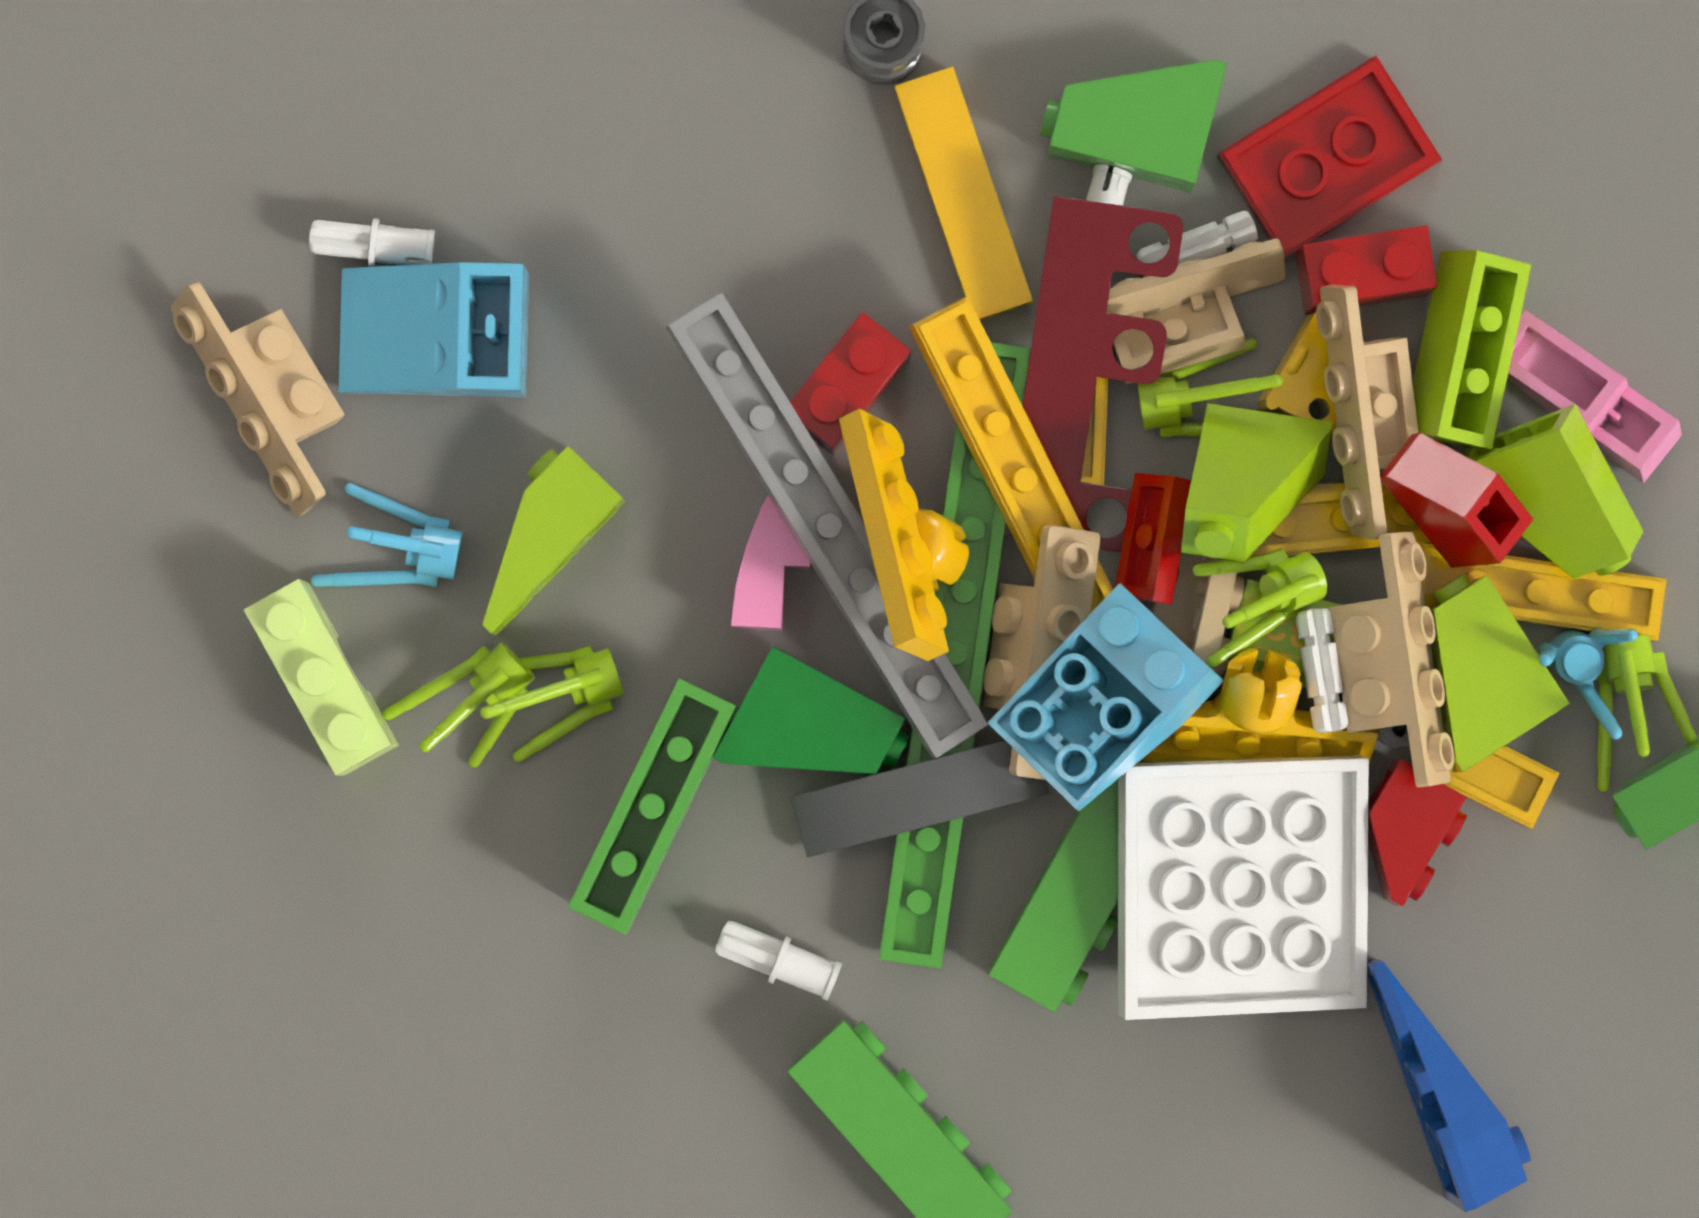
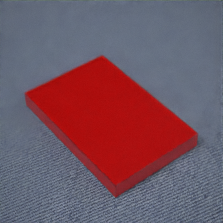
M1377 55L1217 154L1218 160L1268 239L1277 238L1280 240L1284 250V259L1296 253L1303 244L1312 243L1442 161V158Z

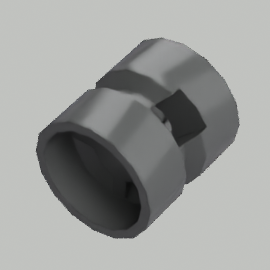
M856 0L852 3L845 16L844 52L848 64L859 77L871 83L889 85L904 80L915 71L922 58L925 22L921 9L913 0Z

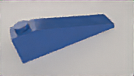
M1376 958L1368 960L1367 976L1446 1199L1464 1212H1468L1528 1181L1522 1164L1530 1162L1531 1158L1520 1128L1517 1125L1509 1128L1506 1119L1382 960Z

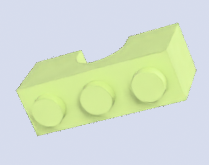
M297 579L244 609L245 614L336 776H345L399 746L371 693L362 686L347 662L337 641L339 636L309 582Z

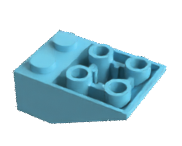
M458 262L342 268L338 392L349 394L526 397L529 272L524 264Z
M1119 583L989 720L988 724L1076 810L1080 811L1178 730L1224 680L1131 592Z

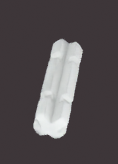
M1240 211L1224 217L1222 224L1217 225L1216 221L1184 232L1178 264L1188 260L1202 261L1225 254L1227 248L1232 247L1234 250L1242 244L1255 242L1258 239V234L1251 215L1248 211ZM1170 239L1167 240L1168 244L1163 246L1160 242L1141 248L1136 254L1137 260L1144 263H1154L1161 260L1169 250Z
M1328 608L1303 610L1298 613L1295 621L1298 639H1304L1305 647L1300 648L1307 695L1308 698H1313L1315 706L1310 708L1312 726L1317 733L1343 730L1348 725V716L1345 702H1340L1339 694L1344 692L1336 642L1330 643L1329 634L1334 633L1331 612Z

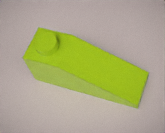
M569 446L560 454L553 448L550 449L527 473V476L533 482L524 490L482 626L492 635L497 636L626 503L623 497Z

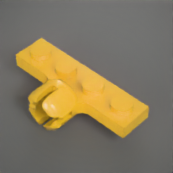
M859 408L839 418L893 644L895 648L930 661L949 652L943 629L947 625V617L943 605L935 596L934 591L939 590L937 579L951 585L957 582L966 569L969 559V547L962 543L966 539V535L962 527L953 520L935 511L918 507L917 497L906 480L901 457L904 455V444L900 434L892 424Z
M1252 647L1239 652L1229 661L1220 694L1214 700L1205 701L1178 730L1140 761L1182 762L1361 755L1369 758L1370 763L1378 737V729L1348 733L1346 727L1343 730L1334 732H1315L1312 726L1310 711L1296 709L1302 683L1299 681L1301 674L1296 663L1287 655L1277 650L1269 649L1265 656L1262 671H1253L1258 649L1257 647Z

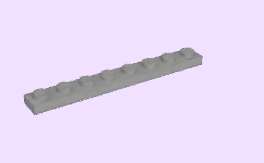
M719 293L665 327L930 757L937 758L989 725L946 654L926 661L894 647L864 522L723 293Z

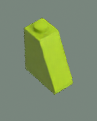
M1208 403L1185 509L1181 553L1245 562L1324 477L1332 422Z
M1576 404L1495 434L1492 450L1464 449L1462 455L1498 473L1533 517V521L1521 536L1573 579L1594 571L1599 576L1608 575L1630 562L1631 554L1644 531Z
M1465 573L1436 590L1433 595L1439 603L1430 608L1436 627L1435 640L1431 644L1434 669L1440 672L1445 687V700L1440 709L1444 732L1450 736L1454 748V765L1451 769L1453 773L1466 771L1570 704L1547 667L1539 663L1538 653L1489 577L1486 575L1470 582Z

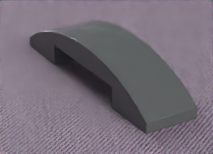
M1005 740L792 796L791 799L806 856L811 857L1049 794L1047 782L1043 779L1011 775L1009 766L1012 746Z

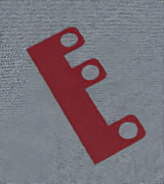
M1054 196L1022 406L1083 529L1091 531L1086 517L1088 509L1094 502L1103 498L1114 499L1122 504L1128 514L1132 490L1081 482L1096 378L1101 377L1142 384L1156 381L1161 374L1167 338L1164 325L1157 320L1107 313L1113 271L1160 278L1172 275L1178 266L1183 223L1176 214L1170 212ZM1146 222H1153L1162 226L1167 231L1170 239L1167 254L1161 260L1154 263H1144L1137 260L1129 249L1131 232L1138 225ZM1137 329L1143 331L1152 341L1153 355L1150 361L1142 368L1126 369L1120 366L1113 356L1112 346L1114 340L1125 330ZM1005 523L1004 535L1012 536L1007 524ZM1125 528L1114 537H1100L1099 549L1121 552Z

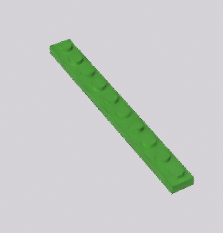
M991 342L1023 405L1031 348ZM956 423L943 516L953 520L962 527L966 535V539L962 543L969 547V559L966 569L957 582L949 585L937 579L939 590L934 591V593L943 605L947 617V625L943 629L949 652L945 654L979 708L1006 522ZM912 728L907 766L936 759L930 757ZM975 734L937 758L973 749ZM963 817L897 834L879 960L941 969Z

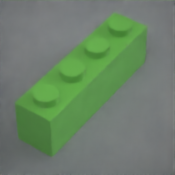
M678 678L567 908L623 935L629 933L704 779L713 756L738 708L736 705Z
M1118 779L1080 811L1077 810L986 972L990 977L1054 1013L1061 1001L1072 1006L1089 973L1080 969L1092 947L1102 951L1118 924V917L1111 914L1118 901Z
M843 1018L788 1067L787 1072L916 1218H1007L1013 1212L1011 1205L1004 1199L1013 1191L988 1162L980 1170L963 1152L971 1144L970 1141L947 1115L938 1122L934 1120L921 1105L929 1095L905 1068L896 1075L879 1057L887 1049L886 1046L863 1021L853 1028Z

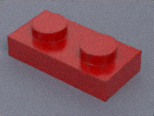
M1135 473L1115 587L1121 583L1139 601L1172 605L1175 584L1179 577L1185 509L1191 480L1144 473Z

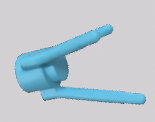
M347 483L344 490L348 495L424 528V530L412 528L410 537L350 526L346 531L347 536L351 539L407 551L405 565L415 566L417 570L318 574L311 578L313 586L347 587L420 584L437 588L439 577L454 580L463 531L449 529L450 520L428 516L354 483Z
M1598 627L1587 635L1577 630H1569L1558 634L1551 643H1541L1538 646L1540 654L1539 663L1545 667L1550 665L1551 669L1566 682L1575 684L1577 692L1583 696L1610 737L1619 739L1622 736V730L1595 690L1593 681L1601 674L1605 664L1602 648L1606 644L1635 641L1638 637L1637 631L1634 629L1604 630Z

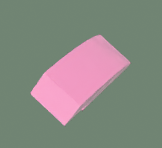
M1525 309L1521 314L1507 378L1549 413L1576 404L1602 454L1639 481L1645 483L1682 436L1679 420L1629 387L1624 376Z
M769 495L761 506L745 547L735 587L731 619L732 628L782 631L786 569L811 570L810 561Z

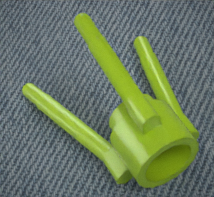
M1248 338L1245 340V349L1160 374L1156 381L1149 384L1137 383L1144 430L1159 428L1161 439L1176 436L1201 437L1203 423L1181 422L1182 418L1193 417L1192 402L1279 387L1282 385L1283 379L1280 375L1275 374L1190 389L1187 380L1176 381L1254 350L1257 346V341L1254 338Z
M1280 548L1265 555L1249 557L1245 562L1219 560L1196 564L1193 567V573L1196 576L1266 570L1267 574L1263 575L1260 579L1262 598L1225 616L1222 620L1224 627L1232 628L1270 609L1274 610L1273 613L1209 656L1206 662L1210 668L1219 666L1283 622L1297 617L1298 613L1304 610V606L1325 597L1327 593L1326 576L1314 556L1304 552L1289 558L1286 552Z
M1638 635L1637 639L1632 642L1606 644L1602 648L1605 664L1601 674L1598 676L1599 696L1613 715V685L1615 686L1616 694H1626L1638 755L1646 757L1650 753L1640 692L1654 687L1652 677H1655L1685 742L1690 745L1695 743L1697 735L1668 673L1665 653H1653L1650 636ZM1598 720L1597 787L1600 792L1604 793L1610 788L1612 738Z
M500 642L492 651L483 645L465 662L386 708L382 716L385 720H392L476 672L469 680V683L475 690L420 742L419 749L427 753L449 735L481 703L486 701L491 705L528 692L529 690L526 686L535 679V676L524 662L504 643ZM515 711L495 716L468 760L469 766L476 768L481 764Z
M591 645L571 652L521 657L520 659L530 670L574 666L563 670L565 680L485 706L481 709L480 715L485 719H489L571 693L575 705L584 702L588 703L513 753V759L516 762H522L589 719L612 711L613 708L610 700L625 694L609 648L593 653Z

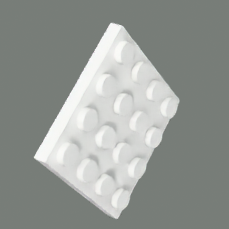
M1361 755L1137 763L1118 778V1016L1124 1020L1367 1008L1369 758Z

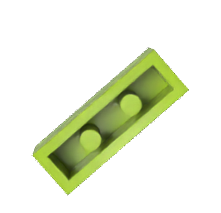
M1479 250L1441 251L1436 272L1437 288L1432 291L1413 378L1419 433L1439 443L1454 447L1492 450L1532 264Z

